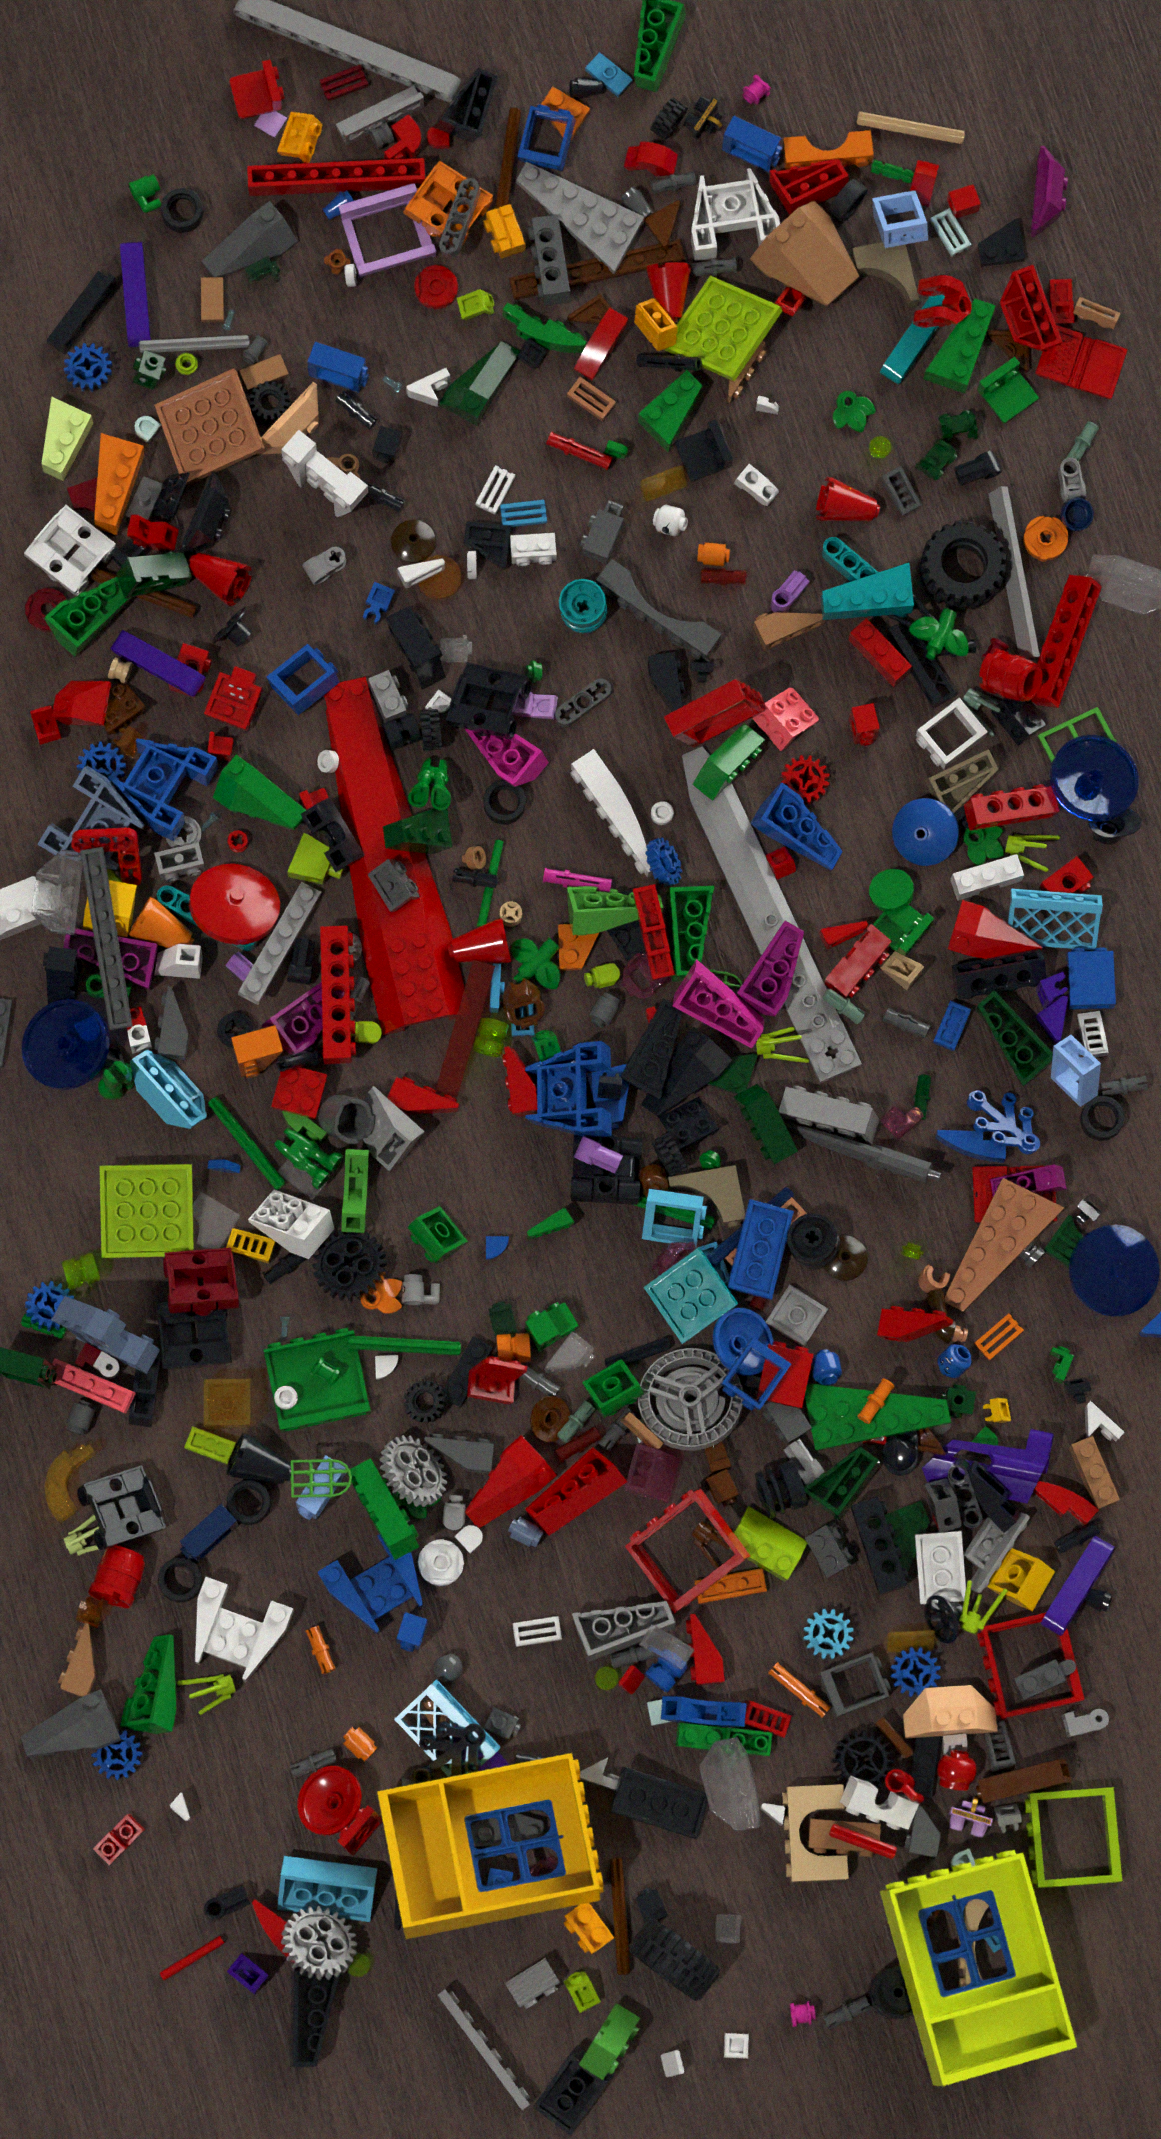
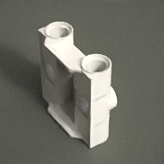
M65 505L37 535L25 551L24 556L46 572L50 579L57 581L77 597L86 589L89 583L87 576L101 560L104 563L110 561V552L116 547V544ZM84 531L91 533L90 537L82 539L79 536ZM74 545L80 546L68 561L64 559ZM54 565L62 566L59 572L51 571Z

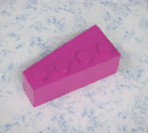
M696 959L674 994L673 1007L752 1048L763 1032L764 1018Z

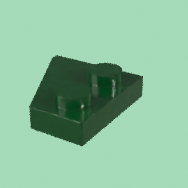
M749 1054L730 1057L733 1060L730 1067L718 1080L713 1083L710 1081L706 1085L736 1095L747 1089L758 1055Z
M1069 1214L1044 1249L1045 1253L1080 1277L1095 1258L1091 1249L1087 1247L1083 1235L1075 1226L1072 1216Z

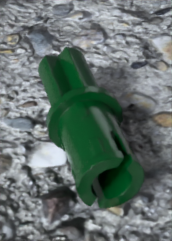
M921 1074L918 1076L916 1094L913 1095L914 1107L912 1112V1118L916 1120H926L928 1101L931 1100L929 1097L931 1076Z

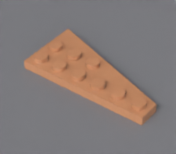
M1002 1178L944 1297L945 1303L964 1312L1065 1208Z

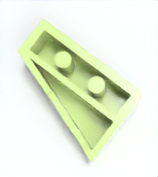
M54 397L51 398L42 468L43 472L64 481L93 426L92 415Z

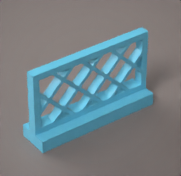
M1011 889L1008 925L1014 929L1020 926L1026 932L1025 935L1044 947L1094 950L1097 946L1100 915L1102 914V896ZM1015 908H1025L1028 914L1019 920L1014 914ZM1040 910H1047L1051 915L1041 921L1036 913ZM1064 911L1070 912L1074 916L1066 923L1058 917ZM1086 913L1095 914V920L1088 925L1081 919ZM1033 917L1038 925L1029 931L1023 923ZM1055 918L1061 926L1051 932L1046 924ZM1077 920L1084 928L1074 934L1068 926ZM1043 928L1048 936L1044 939H1037L1033 934ZM1065 929L1071 937L1066 941H1059L1056 935ZM1087 931L1092 936V943H1083L1078 937Z
M437 1679L394 1719L418 1745L421 1739V1730H432L433 1738L437 1740L435 1731L437 1714L446 1715L450 1719L452 1727L453 1723L458 1728L464 1729L469 1724H478ZM426 1695L434 1702V1710H421V1700ZM407 1713H417V1726L408 1725L402 1718ZM421 1714H434L433 1727L421 1726ZM440 1727L441 1731H446L445 1727ZM472 1731V1736L478 1738V1735ZM486 1731L485 1741L478 1746V1750L484 1755L480 1760L481 1766L500 1748ZM450 1736V1742H453V1736ZM466 1747V1761L462 1760V1765H465L468 1761V1747ZM424 1750L433 1761L438 1758L437 1750ZM452 1759L441 1767L448 1777L451 1775Z

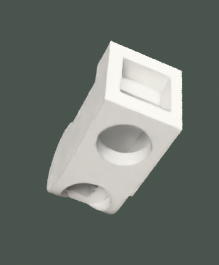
M750 464L737 477L734 483L740 489L743 488L764 506H768L779 493L778 489L769 479Z

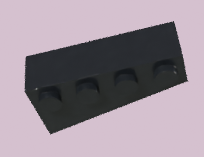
M300 1971L291 1972L290 2067H317L340 1974L338 1977L332 1975L330 1980H327L325 1975H323L321 1980H318L316 1974L309 1978L308 1971H305L303 1974H300Z

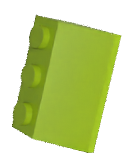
M749 1506L733 1531L751 1555L747 1560L784 1582L789 1579L807 1545L805 1539Z

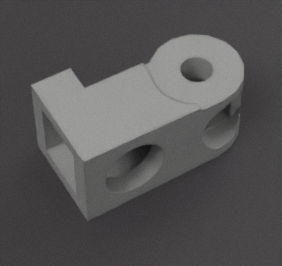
M1095 1709L1088 1715L1076 1718L1074 1712L1061 1715L1067 1738L1101 1730L1109 1722L1107 1712L1102 1709Z

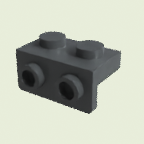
M836 1522L827 1524L805 1537L827 1578L857 1562L854 1549L848 1545L842 1528Z

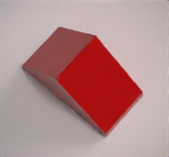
M918 160L910 191H916L920 205L929 207L939 165Z

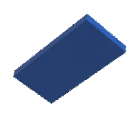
M749 1199L727 1284L728 1289L772 1300L794 1211Z

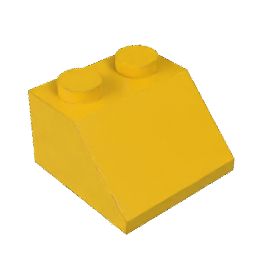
M109 880L118 936L127 937L133 921L137 885ZM87 897L83 929L93 931Z
M1012 1548L1002 1559L999 1569L989 1579L987 1588L999 1595L1004 1589H1007L1004 1598L1018 1606L1033 1611L1055 1571L1040 1559Z

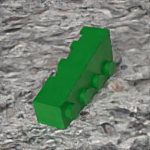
M714 886L670 887L665 894L670 957L675 973L672 976V982H682L696 959L700 963L702 962Z
M370 1458L351 1468V1483L394 1560L419 1548L415 1539L419 1535L414 1525H408L407 1522L410 1519L404 1509H399L401 1504L395 1493L391 1495V1486L386 1485L388 1483L387 1479H382L372 1459Z

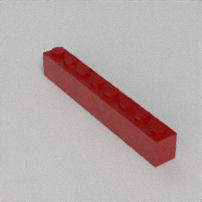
M424 158L247 166L249 196L334 193L346 190L348 192L393 190L414 183L416 189H419L425 181Z

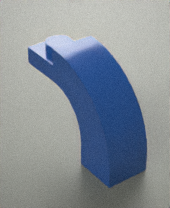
M662 1696L660 1720L714 1727H744L746 1703L715 1702L685 1697Z

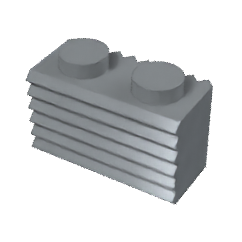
M544 1958L507 1981L505 1985L519 2008L524 2005L527 2009L538 2002L536 1997L544 1993L547 1997L558 1990L556 1985L560 1982Z

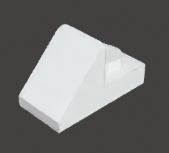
M447 368L406 386L408 397L437 407L438 399L433 390H442L450 383V374Z
M1091 1401L1085 1406L1086 1438L1098 1426L1102 1429L1100 1431L1102 1435L1110 1441L1113 1439L1116 1442L1123 1435L1124 1431Z

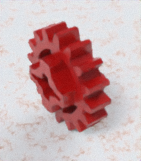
M800 755L799 761L792 758L791 766L789 764L785 765L784 769L787 772L781 773V777L785 779L781 783L799 794L803 800H806L807 804H810L812 798L815 801H819L818 794L825 795L826 791L824 788H828L829 782L824 780L829 779L830 775L829 773H823L826 770V765L820 767V759L813 762L811 755H809L807 760H804L803 755ZM804 766L803 769L794 771L796 768ZM813 768L819 776L815 775L811 769ZM807 772L808 781L807 783H805V787L803 788L802 779L803 776H805V773ZM791 784H795L799 791L795 790ZM812 788H813V789H816L815 791H813V792H811V793H806L808 790H810V789H812Z

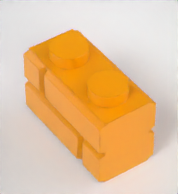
M508 204L498 209L487 211L486 220L483 223L486 232H491L493 240L490 242L494 253L498 252L500 258H505L512 254L524 252L526 244L512 206Z
M652 298L636 305L634 323L652 343L657 351H661L676 344L678 327L656 299Z

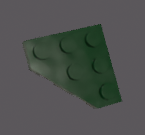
M922 1501L885 1515L887 1524L891 1523L895 1537H892L894 1546L898 1545L901 1551L902 1559H899L901 1568L905 1567L907 1573L916 1555L915 1534L925 1533L930 1523ZM876 1518L867 1521L871 1529H878L880 1527V1522ZM883 1540L875 1541V1548L883 1552L887 1549V1544ZM884 1562L882 1570L887 1574H891L894 1572V1566L890 1562Z

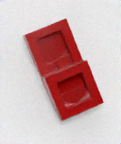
M1072 279L1049 280L1050 310L1055 323H1074Z

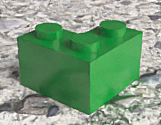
M558 1302L552 1304L546 1309L548 1312L544 1310L540 1313L537 1310L527 1316L528 1320L525 1322V1330L529 1333L539 1352L579 1328L565 1302L562 1304Z

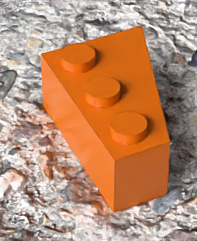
M276 1025L231 1037L241 1077L253 1078L260 1075L259 1072L264 1071L283 1052Z

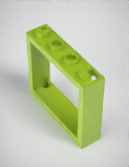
M1114 1787L1028 1794V1799H1025V1813H1029L1030 1822L1026 1823L1027 1836L1032 1839V1846L1028 1847L1029 1859L1034 1861V1870H1031L1032 1884H1036V1889L1122 1882ZM1102 1796L1109 1875L1045 1880L1038 1801Z

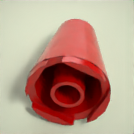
M676 262L665 263V265H660V268H658V264L646 266L654 299L661 305L673 322L678 323V319H681L683 315L691 264Z
M828 476L825 478V481H828L826 486H821L818 495L816 510L820 511V516L816 515L817 520L872 521L873 518H877L880 505H877L876 499Z
M203 553L193 555L188 562L191 574L228 606L237 604L233 602L237 597L242 599L251 582L252 576L248 572L249 570L252 571V569L243 563Z
M502 918L493 920L452 939V944L448 945L450 958H455V962H511Z

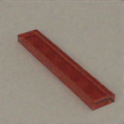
M476 960L472 962L436 1086L437 1092L458 1097L495 966Z

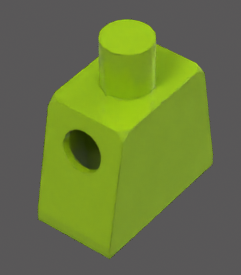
M304 833L287 872L290 878L324 884L328 875L340 879L344 869L335 873L324 854L329 850V847Z

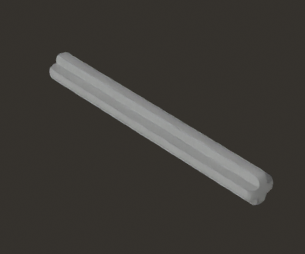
M247 335L139 342L141 353L144 350L154 353L249 347V337Z

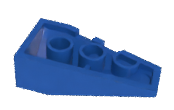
M780 783L760 805L750 824L775 841L832 870L843 851L828 831L820 826L815 814L807 809L802 797L785 784Z

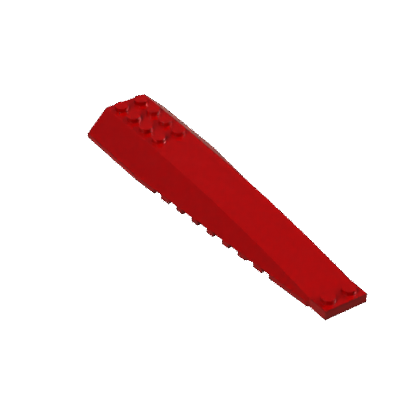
M366 677L340 682L324 695L327 707L326 717L331 750L335 751L339 757V765L335 771L341 815L365 855L349 865L362 952L382 1035L405 1031L406 1026L445 1017L452 1020L469 1016L471 1012L459 962H455V958H450L448 945L452 944L451 940L453 939L450 926L425 853L385 849L383 826L411 817L412 813L376 706L370 696ZM387 859L402 862L406 868V875L416 884L418 888L417 893L420 896L417 900L411 899L395 912H390L367 875Z

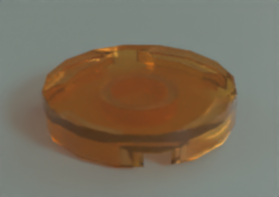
M443 555L431 556L423 561L427 562L444 559L445 561L444 571L418 583L419 589L423 594L431 599L450 598L457 592L461 584L459 566L453 559Z

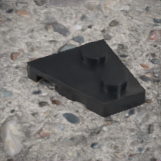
M1014 219L978 243L981 267L1025 261L1019 219Z
M466 521L464 546L472 551H476L483 558L506 570L510 526Z

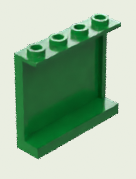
M348 1328L336 1330L335 1334L326 1336V1333H319L313 1335V1339L305 1341L303 1338H295L290 1340V1344L281 1345V1342L269 1344L267 1349H263L273 1399L275 1392L282 1386L292 1387L298 1396L296 1405L289 1410L281 1409L275 1403L281 1433L371 1414L358 1350L347 1348L348 1336H355L354 1330L349 1331ZM320 1356L328 1364L335 1368H340L339 1374L330 1386L327 1384V1381L316 1374L314 1376L310 1374Z

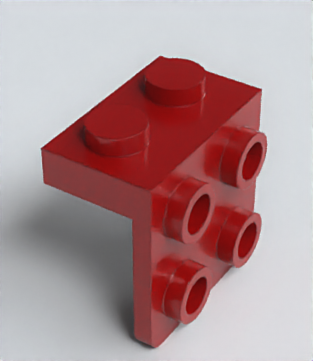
M271 60L262 61L263 70L230 78V86L239 118L245 119L282 110L281 100H284L285 97L282 86H277L276 80L279 79L277 67H272Z
M486 1357V1359L469 1370L467 1397L511 1405L514 1400L515 1380L527 1372V1366L521 1365L518 1361L504 1362L499 1361L500 1359L497 1357Z

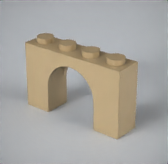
M843 1785L787 1787L786 1792L782 1793V1804L784 1807L787 1806V1816L783 1818L784 1830H788V1839L784 1840L785 1854H789L790 1863H786V1877H790L791 1882L848 1879L847 1855H814L804 1848L799 1837L800 1824L809 1813L820 1810H843L845 1808L840 1802L844 1793Z

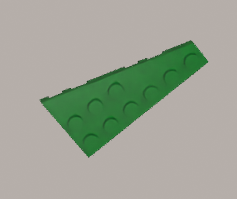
M807 1383L805 1399L816 1451L951 1424L947 1400L889 1393L884 1401V1407L879 1408L870 1424H866L857 1416L867 1403L869 1394H873L874 1391Z

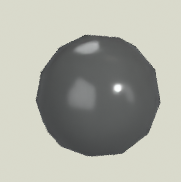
M455 1654L442 1656L434 1663V1674L442 1682H453L462 1673V1662Z

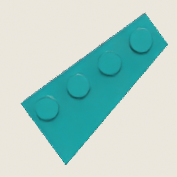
M910 563L822 591L820 598L822 619L831 620L912 613L914 602Z

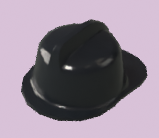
M1130 809L1095 812L1088 819V826L1093 831L1094 841L1107 845L1117 843L1122 836L1136 833L1142 825V819L1139 814Z
M917 1431L886 1437L882 1456L884 1466L892 1474L898 1476L908 1475L915 1469L918 1461Z

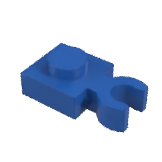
M374 582L366 600V604L371 607L364 611L363 619L367 620L368 615L374 614L376 616L374 624L377 625L380 622V610L387 612L395 590Z

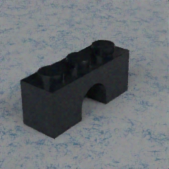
M330 797L301 813L311 833L321 832L327 838L329 850L324 854L335 873L365 856Z

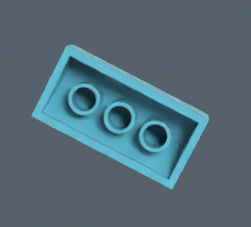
M284 1856L277 1910L299 1912L302 1909L306 1912L310 1906L315 1912L316 1908L320 1906L321 1912H325L327 1908L330 1910V1915L338 1912L337 1918L370 1922L377 1868Z

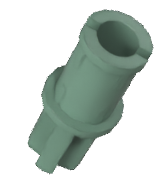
M1089 421L1086 422L1081 434L1075 438L1076 443L1067 458H1074L1079 462L1085 450L1091 447L1090 443L1099 430L1096 424Z
M828 989L824 993L823 1000L836 1008L837 1013L847 1016L855 1024L860 1023L864 1018L865 1012L854 1006L850 999H844L832 989Z
M584 1400L578 1410L568 1417V1422L557 1434L558 1438L562 1442L567 1443L579 1428L582 1429L584 1427L583 1424L596 1409Z

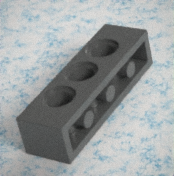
M558 214L532 218V227H528L529 239L534 240L535 246H531L532 258L537 259L538 265H534L536 279L540 278L541 284L537 285L539 298L543 297L544 306L571 302L570 287ZM554 278V279H556V280H554V281H549L548 279Z

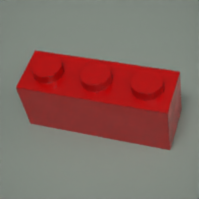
M867 618L850 632L848 640L893 687L897 686L910 674L912 665Z

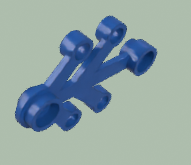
M976 1090L971 1092L967 1099V1106L973 1111L983 1110L996 1121L988 1122L986 1118L978 1117L973 1125L974 1129L979 1133L985 1131L994 1132L991 1137V1144L993 1146H1015L1024 1154H1032L1039 1149L1040 1140L1036 1135L1032 1134L1031 1119L1034 1113L1031 1108L1023 1107L1019 1112L1018 1117L1022 1121L1021 1131L1016 1126L1014 1104L1016 1096L1014 1094L1005 1093L1001 1100L1005 1111L1004 1116L986 1101V1096L982 1091ZM1002 1132L1010 1133L1014 1137H1006Z

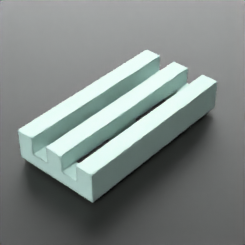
M950 208L930 218L931 224L951 257L971 247L970 241ZM947 215L964 244L960 245L944 216ZM937 220H940L956 248H953Z

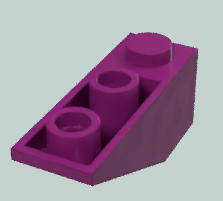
M1055 1164L990 1179L993 1197L1002 1178L1037 1195L1067 1189L1063 1167Z

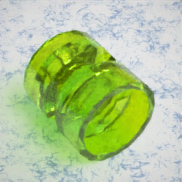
M481 1018L478 1028L480 1036L476 1037L473 1050L486 1056L501 1057L504 1048L502 1040L506 1039L509 1025L499 1020Z
M92 1252L81 1255L79 1260L71 1258L61 1262L70 1290L82 1287L83 1282L92 1284L101 1281Z

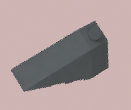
M268 201L250 215L201 263L213 277H223L240 271L241 268L249 265H257L263 260L279 257L296 245L298 240L284 217Z
M101 1689L77 1699L20 1737L28 1758L55 1755L59 1751L69 1750L70 1753L78 1752V1749L84 1748L96 1750L121 1740L109 1704Z

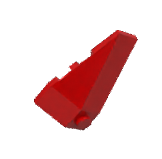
M962 900L948 945V950L983 959L1035 949L1042 951L1043 946L1021 931L1018 932L1008 925V922L992 914L985 906Z

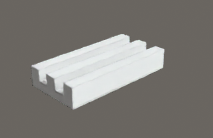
M495 465L476 501V506L496 515L515 478V474H510L507 470H502L499 466ZM497 473L500 474L490 496L488 497L486 503L483 504L482 502L488 490L490 489ZM506 477L508 478V480L501 494L499 495L494 507L492 508L490 507V504L492 503L502 481Z
M558 1616L512 1623L516 1647L562 1640ZM555 1623L554 1627L518 1632V1628ZM556 1631L554 1636L520 1641L519 1638Z

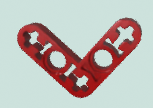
M131 828L77 830L73 833L71 846L74 851L80 853L82 850L103 847L104 852L117 851L122 883L137 886L141 883L142 867L138 836L135 830ZM100 837H107L110 839V842L102 844L98 839ZM79 839H83L85 843H80ZM131 854L135 857V860L127 861L123 856ZM129 869H133V876L135 878H130Z

